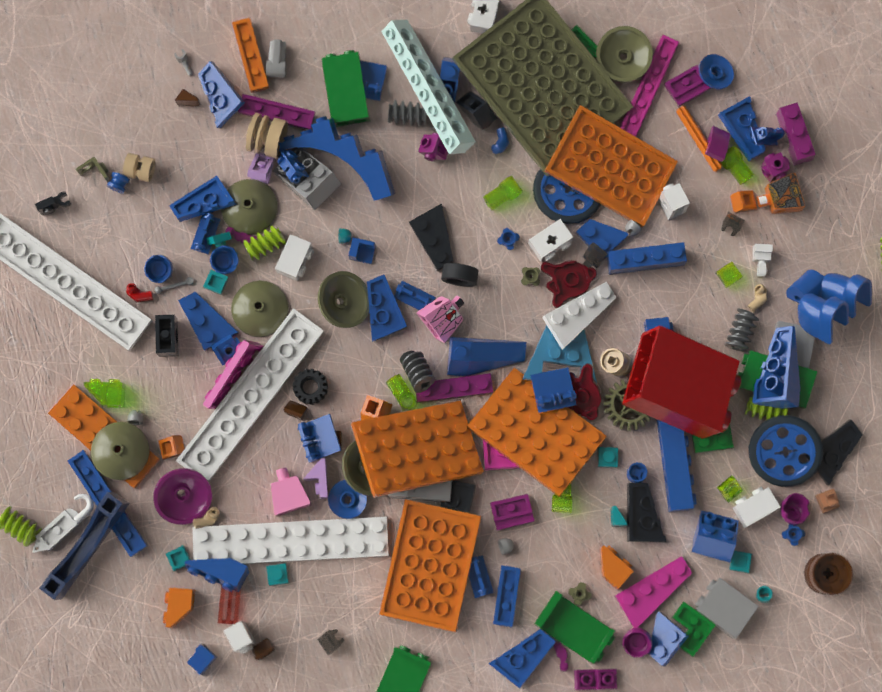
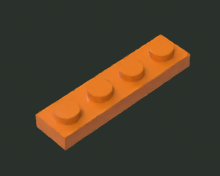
M250 17L232 22L251 93L269 89Z

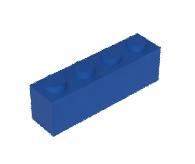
M684 242L608 251L607 254L609 275L684 266L687 262Z

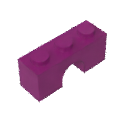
M798 102L780 107L776 116L780 128L788 136V151L793 165L796 166L812 161L816 154Z

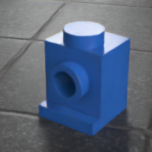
M231 334L211 345L222 366L234 356L236 347L240 343L238 338L233 339ZM231 347L232 350L226 353V348Z

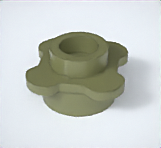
M524 267L522 269L523 279L521 283L524 286L528 284L538 286L540 284L538 279L540 274L539 268Z
M580 582L577 587L570 588L568 594L572 596L574 604L577 606L581 605L585 600H590L592 596L587 591L586 584Z

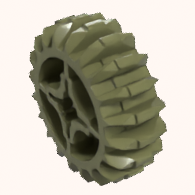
M623 379L620 381L621 387L618 383H614L616 390L613 388L608 389L612 395L606 394L604 397L610 400L603 403V406L609 407L604 410V413H611L607 419H615L613 426H616L619 422L621 423L619 427L621 430L624 425H627V431L631 430V425H633L635 430H638V423L644 427L646 425L644 420L650 422L651 418L632 408L624 412L626 408L625 405H622L624 394L621 395L620 392L626 390L627 385ZM615 398L622 405V410L619 414L614 408ZM627 413L640 416L633 420L623 418Z

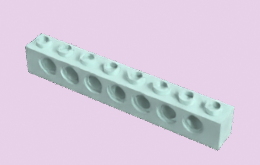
M391 20L382 30V33L449 154L465 153L476 141L409 21Z

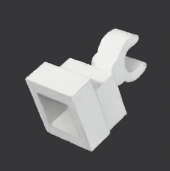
M755 244L753 246V262H758L757 276L765 277L766 262L769 263L771 261L772 244Z

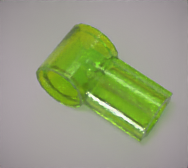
M734 145L731 146L721 163L723 168L729 170L737 182L742 185L752 178L754 174L743 161V156L739 149Z
M509 176L497 188L483 196V199L493 211L506 201L517 198L523 190L514 177Z
M398 374L391 377L386 382V385L404 412L415 410L417 407L416 398L401 375ZM410 398L413 400L411 406H404L403 401Z
M571 483L560 497L555 494L552 496V512H572Z

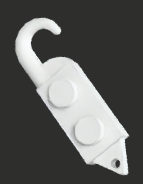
M87 494L75 496L74 500L80 498L86 500V508L80 513L73 509L64 510L35 536L37 539L32 552L51 551L92 512L94 506L92 498Z

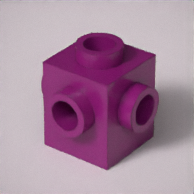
M432 133V135L424 134L418 152L424 155V158L428 161L446 160L448 151L438 133Z
M781 152L776 155L771 153L764 158L761 171L769 182L787 176L790 162Z

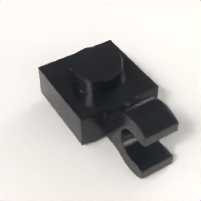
M61 192L55 197L51 196L36 203L35 206L41 215H49L55 212V209L59 208V206L69 207L71 202L69 200L62 202V198L66 197L67 193Z

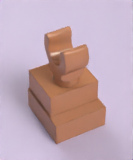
M834 489L815 495L822 514L840 507Z

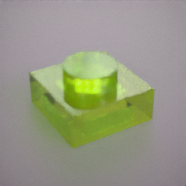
M733 262L716 271V275L725 288H728L743 277Z
M732 475L717 487L724 500L728 503L743 491L736 478Z

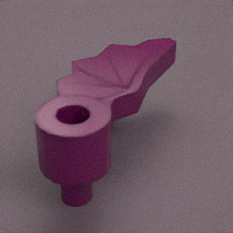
M232 227L226 229V232H230L237 242L242 244L244 240L249 243L251 242L250 237L253 235H248L244 232L238 233Z
M555 643L553 647L556 656L560 658V670L566 672L568 664L565 661L568 653H566V648L562 647L561 643Z

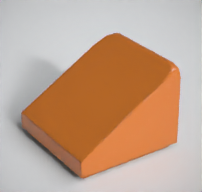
M753 190L738 191L730 196L734 213L757 209Z
M173 435L158 441L162 459L179 456L185 449L181 435Z

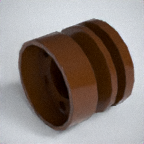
M823 553L809 559L805 565L804 578L808 587L814 592L823 595H834L847 590L852 583L853 570L849 561L842 555ZM825 571L829 572V576H823L822 573Z

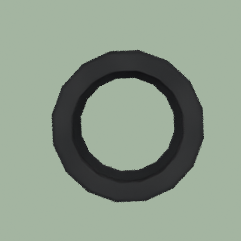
M446 263L443 265L441 280L451 285L473 287L477 285L479 270L465 264Z

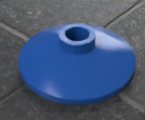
M710 54L705 56L699 64L700 77L709 87L724 89L732 83L734 71L730 62L723 56Z
M343 480L331 488L328 496L329 507L340 518H355L365 509L367 495L356 492L349 486L346 480ZM349 496L352 498V501L347 504L344 499Z

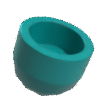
M339 228V244L348 243L352 238L351 231Z
M767 586L759 587L756 592L757 599L762 603L769 602L773 595L772 590ZM767 594L769 595V597H760V596H759V595H767Z

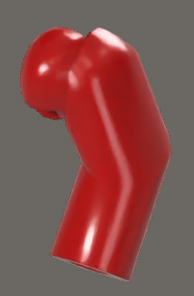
M134 283L127 285L126 293L135 302L153 300L152 291L142 292Z

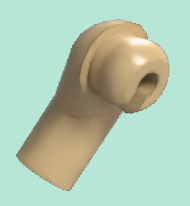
M763 284L755 286V300L748 305V308L753 313L767 302V289Z
M213 507L206 512L203 518L193 519L194 529L213 526L219 517V510Z

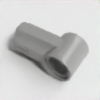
M270 41L269 60L266 63V77L286 78L285 41Z

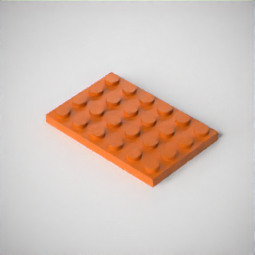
M580 105L544 172L624 218L633 220L640 227H644L678 161Z
M513 368L467 427L560 497L607 436L568 407L538 413L532 381L523 380L524 374Z
M461 400L352 422L351 426L373 497L480 475L484 472L471 431L467 427L468 421Z
M405 499L379 615L456 632L482 516Z

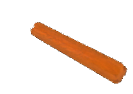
M686 106L679 107L676 113L714 172L720 170L723 167L722 163L705 154L708 146L707 139Z

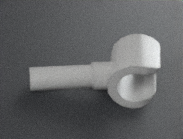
M181 49L183 52L182 57H178L175 52L176 60L182 63L188 76H191L193 73L188 66L186 52Z

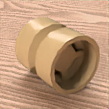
M128 153L123 165V175L133 179L138 177L139 180L151 182L156 160L146 156L140 158V155Z
M615 348L607 349L600 358L603 370L618 377L629 374L633 366L631 357Z

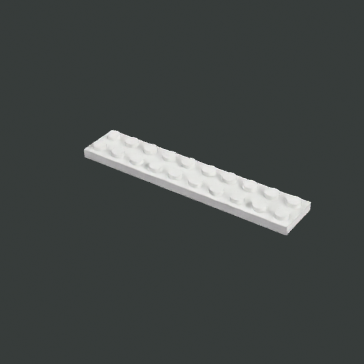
M0 213V260L125 349L131 351L152 320Z
M293 308L177 458L176 462L184 468L198 471L210 482L323 335L324 330Z
M387 517L220 525L197 529L193 527V560L231 558L242 564L389 556Z

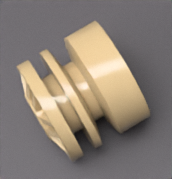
M255 113L246 134V151L252 152L255 148V153L260 154L263 147H265V156L278 159L281 155L279 143L284 142L283 138L287 137L288 121L274 118L271 125H269V116L264 115L262 118V114Z

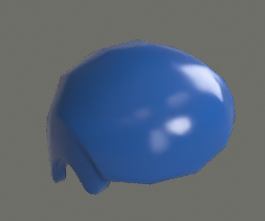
M226 245L216 248L210 256L211 267L220 274L232 273L236 270L239 263L238 253L234 248Z
M153 255L145 263V275L154 283H164L172 276L173 264L166 256Z

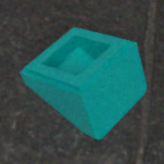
M612 506L611 526L626 527L628 524L617 506Z

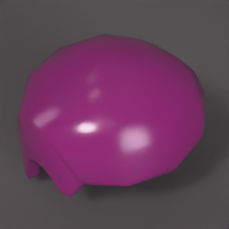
M799 493L788 495L780 505V512L784 521L792 525L804 523L810 514L808 510L809 500Z
M635 627L625 633L622 646L626 653L632 657H643L652 648V638L643 628Z

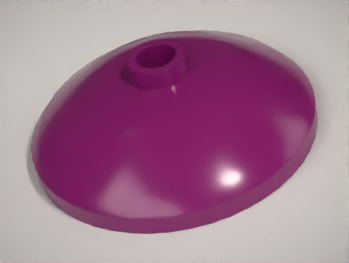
M188 468L175 469L165 474L156 484L153 493V502L158 514L164 520L178 525L193 523V519L203 517L212 501V490L208 480L198 471ZM184 490V493L178 494V491Z

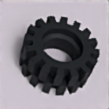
M311 368L310 370L304 369L303 372L300 371L299 375L295 376L293 382L295 396L304 404L314 405V403H320V400H323L328 392L325 376L320 371ZM307 380L317 382L318 389L315 393L307 394L304 392L303 385Z

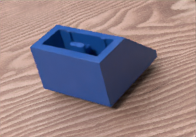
M701 510L693 539L692 552L730 562L737 543L739 520Z

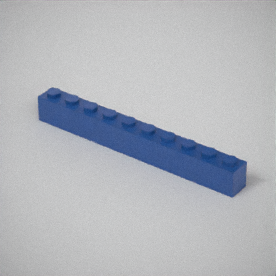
M669 317L646 319L644 322L645 332L659 325L674 331L673 323L669 322ZM657 420L668 511L692 510L697 501L696 494L692 493L691 488L694 485L693 474L689 473L691 457L687 455L686 447H689L688 436H684L683 430Z

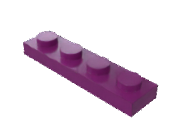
M246 94L242 95L245 103L238 110L239 114L253 117L255 113H260L262 118L264 115L269 116V121L279 118L288 121V126L304 130L312 129L311 125L315 118V111Z
M491 373L435 380L426 391L416 393L417 403L493 393Z

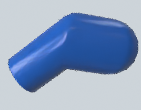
M505 127L496 130L499 139L491 147L494 154L503 153L509 145Z

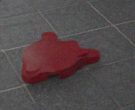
M574 260L565 261L557 265L543 262L541 265V271L552 277V280L547 282L546 288L553 294L552 305L555 308L562 306L568 299L583 295L597 275L593 267H587Z
M585 364L579 377H576L573 372H569L573 391L576 393V405L568 408L586 417L588 420H595L599 415L598 408L601 403L602 393L599 385L594 381L593 366Z

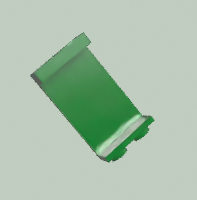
M349 50L341 55L333 53L321 58L330 117L334 119L335 126L340 127L369 122L370 114L367 108L359 52Z
M752 350L748 351V354L744 353L741 364L744 366L742 372L737 374L741 377L739 389L743 388L754 392V384L756 379H759L763 370L761 366L763 362H766L768 355ZM798 365L800 379L799 408L805 409L818 371Z
M557 591L554 592L534 623L535 626L592 664L601 661L605 655L603 649L606 645L610 646L616 638L613 635L614 629H610L564 598Z
M405 646L394 647L393 654L376 692H419L432 662L428 661V656L419 652L417 656L411 654V649Z

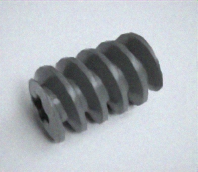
M394 100L392 105L389 104L388 123H391L394 118L396 124H399L402 119L403 125H406L409 120L411 126L417 121L420 127L423 122L426 125L427 113L423 107L420 108L419 102L416 103L415 107H413L411 101L408 106H405L404 101L398 106L397 100Z
M738 308L737 311L739 313L734 316L737 321L732 322L735 328H730L729 332L732 335L727 336L729 342H726L724 345L736 351L749 350L745 342L752 341L747 336L754 335L750 328L757 327L752 322L759 321V318L750 311Z
M407 351L401 355L400 363L416 393L426 391L436 379L432 375V370H430L424 354L420 351Z

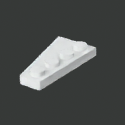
M605 282L549 312L542 318L563 350L617 297L608 283Z

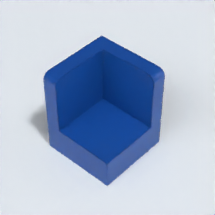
M353 238L348 255L349 260L372 264L376 248L375 242Z
M200 644L187 663L199 675H203L217 656L203 644Z

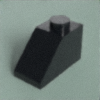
M472 91L467 92L456 101L457 105L473 124L482 130L491 126L497 119L488 102Z

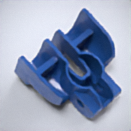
M811 269L807 270L787 289L786 295L787 298L799 303L798 320L801 327L808 334L827 344H831L833 342V320L846 326L849 323V317H856V301L868 307L872 304V282L870 279L859 274L847 277L838 273H828L823 276Z

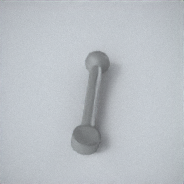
M188 277L185 281L164 287L158 286L155 288V293L160 294L164 290L185 284L192 285L194 282L193 278Z

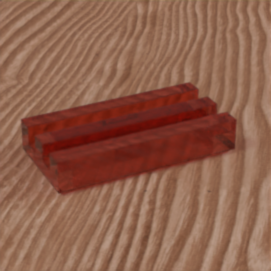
M221 585L218 623H238L241 589L239 593L236 592L234 620H231L233 591L229 592L226 620H223L225 589Z

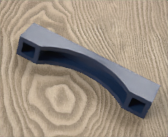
M107 492L96 507L88 526L65 558L50 572L39 589L53 600L63 599L130 503L115 492Z

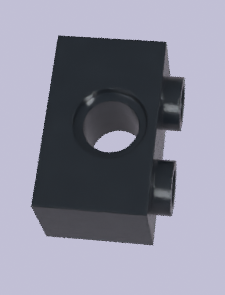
M174 314L155 315L156 354L159 357L178 356V318Z

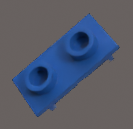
M750 127L755 145L778 146L777 140L785 135V131L782 128Z
M279 148L282 155L278 157V164L286 172L287 177L292 183H299L302 176L309 177L305 171V166L298 161L297 155L293 151Z
M210 213L202 215L191 246L192 250L209 255L212 245L207 244L206 238L216 235L221 219L214 217Z
M404 281L398 284L394 295L395 299L418 310H421L436 298Z
M483 555L472 557L469 579L475 598L494 593Z

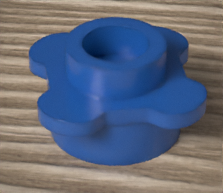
M505 228L497 242L499 245L506 246L508 250H512L520 236L509 228Z
M789 524L788 529L782 532V538L789 540L792 546L798 545V541L805 536L804 530L792 524Z

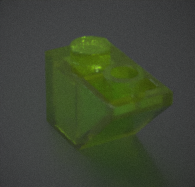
M89 379V382H84L83 386L105 408H125L126 385L120 382L119 379H109V382H101V379Z

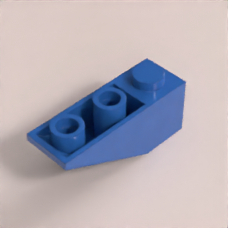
M444 57L441 64L440 79L455 104L461 70L452 58Z
M231 558L185 561V566L190 574L194 576L201 575L211 584H221L222 588L229 592L234 590L239 593L249 574L247 565Z

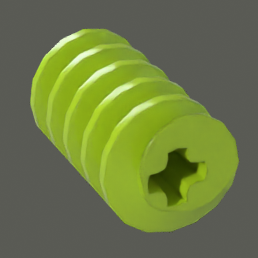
M271 225V232L264 229V236L257 233V240L251 236V243L246 240L243 241L252 261L253 257L258 260L260 259L259 253L267 256V249L272 253L273 246L280 249L279 242L286 245V241L278 227L276 229Z
M750 396L744 415L752 411L753 418L759 413V420L764 416L768 420L776 416L787 415L788 408L781 409L753 404V396Z
M9 506L0 516V529H4L6 534L11 533L12 538L17 537L18 542H23V545L28 547L37 539L35 536L41 532L42 528L36 531V523L29 526L31 520L28 519L23 522L24 515L22 514L17 518L18 511L15 510L11 514L12 507Z

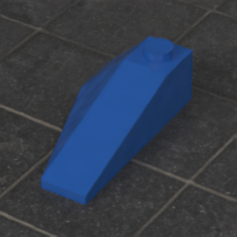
M795 327L776 328L768 348L769 355L766 362H763L761 366L763 369L759 379H756L754 384L753 404L781 409L799 407L800 379Z
M450 337L447 375L469 376L525 361L527 342Z

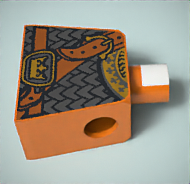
M795 173L769 183L765 187L766 194L757 196L758 206L764 207L769 205L772 214L800 212L805 208Z

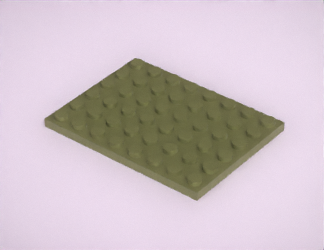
M525 0L452 58L546 176H549V174L544 171L580 105L611 123L617 121L633 108L631 103L548 0Z

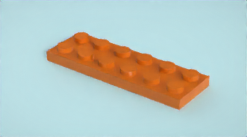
M75 385L48 412L50 416L90 451L97 433L105 426L117 422ZM117 446L115 448V452L119 453L121 451V447ZM150 451L148 461L143 470L125 481L135 489L160 459Z

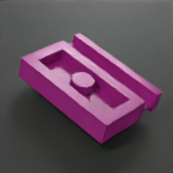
M698 65L693 66L664 84L678 107L711 89L701 79Z
M528 494L490 503L497 531L535 522Z

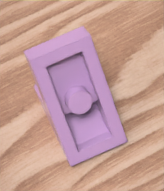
M256 153L248 169L247 177L268 184L275 158L265 156L263 153Z
M321 458L303 480H319V483H315L316 495H320L321 499H328L327 462L325 458Z

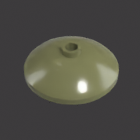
M619 26L606 32L600 39L596 50L598 64L610 79L618 82H631L643 76L649 69L653 57L652 46L647 36L640 30L630 26ZM625 54L627 59L622 60L620 55Z
M244 179L234 183L227 189L236 205L221 209L223 219L229 227H232L238 233L244 232L248 235L262 232L273 223L278 205L275 194L268 185L259 180ZM246 201L251 202L250 206H245L244 204Z
M338 271L327 276L318 290V305L322 315L329 323L339 328H352L362 323L369 313L368 290L363 280L347 271Z
M268 281L247 283L237 291L231 305L232 317L237 327L253 337H266L274 334L288 316L289 310L288 301L283 291ZM260 303L262 304V307L260 309H256L255 305Z
M116 422L102 428L95 436L91 446V458L94 466L102 475L113 480L130 479L140 473L148 461L150 452L145 434L135 425L126 422ZM117 446L121 447V451L119 453L115 452V448Z
M355 440L344 452L342 459L343 475L353 490L362 495L373 496L365 469L364 472L361 469L363 462Z

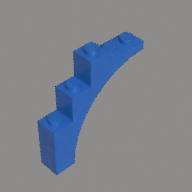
M324 116L315 119L316 123L311 125L312 130L300 132L301 136L296 138L294 134L284 137V142L279 143L280 148L284 150L295 147H309L324 150L338 156L361 176L368 186L374 201L396 194L382 150L376 152V149L365 151L364 156L358 134L352 136L350 132L340 135L339 138L333 118L327 119Z

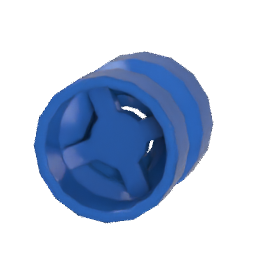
M637 462L628 468L626 475L630 482L641 483L647 477L648 472L644 464Z

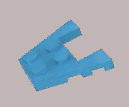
M546 325L523 376V380L531 381L530 375L542 373L543 363L579 367L580 373L585 364L593 366L585 330L580 332L562 350ZM593 368V378H594V381L597 383L596 376H595V372H594V368Z

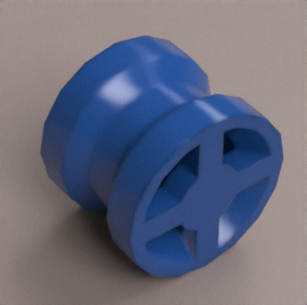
M112 172V179L108 182L107 187L124 194L125 185L129 183L130 179L120 173Z

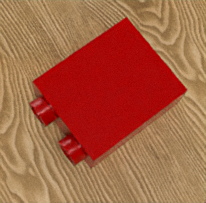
M659 325L641 335L622 405L702 439L724 432L732 418L731 411L727 410L730 397L737 393L741 384V377L737 375L740 361Z

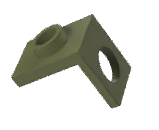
M92 157L76 168V171L81 176L96 166L107 183L111 181L106 174L109 172L103 162L99 164L95 157Z

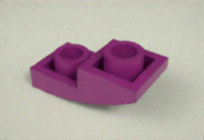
M713 125L707 140L708 146L705 154L722 162L728 150L730 133Z
M616 669L574 670L575 690L617 689Z

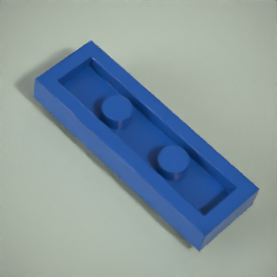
M501 565L493 620L494 625L513 627L521 568Z

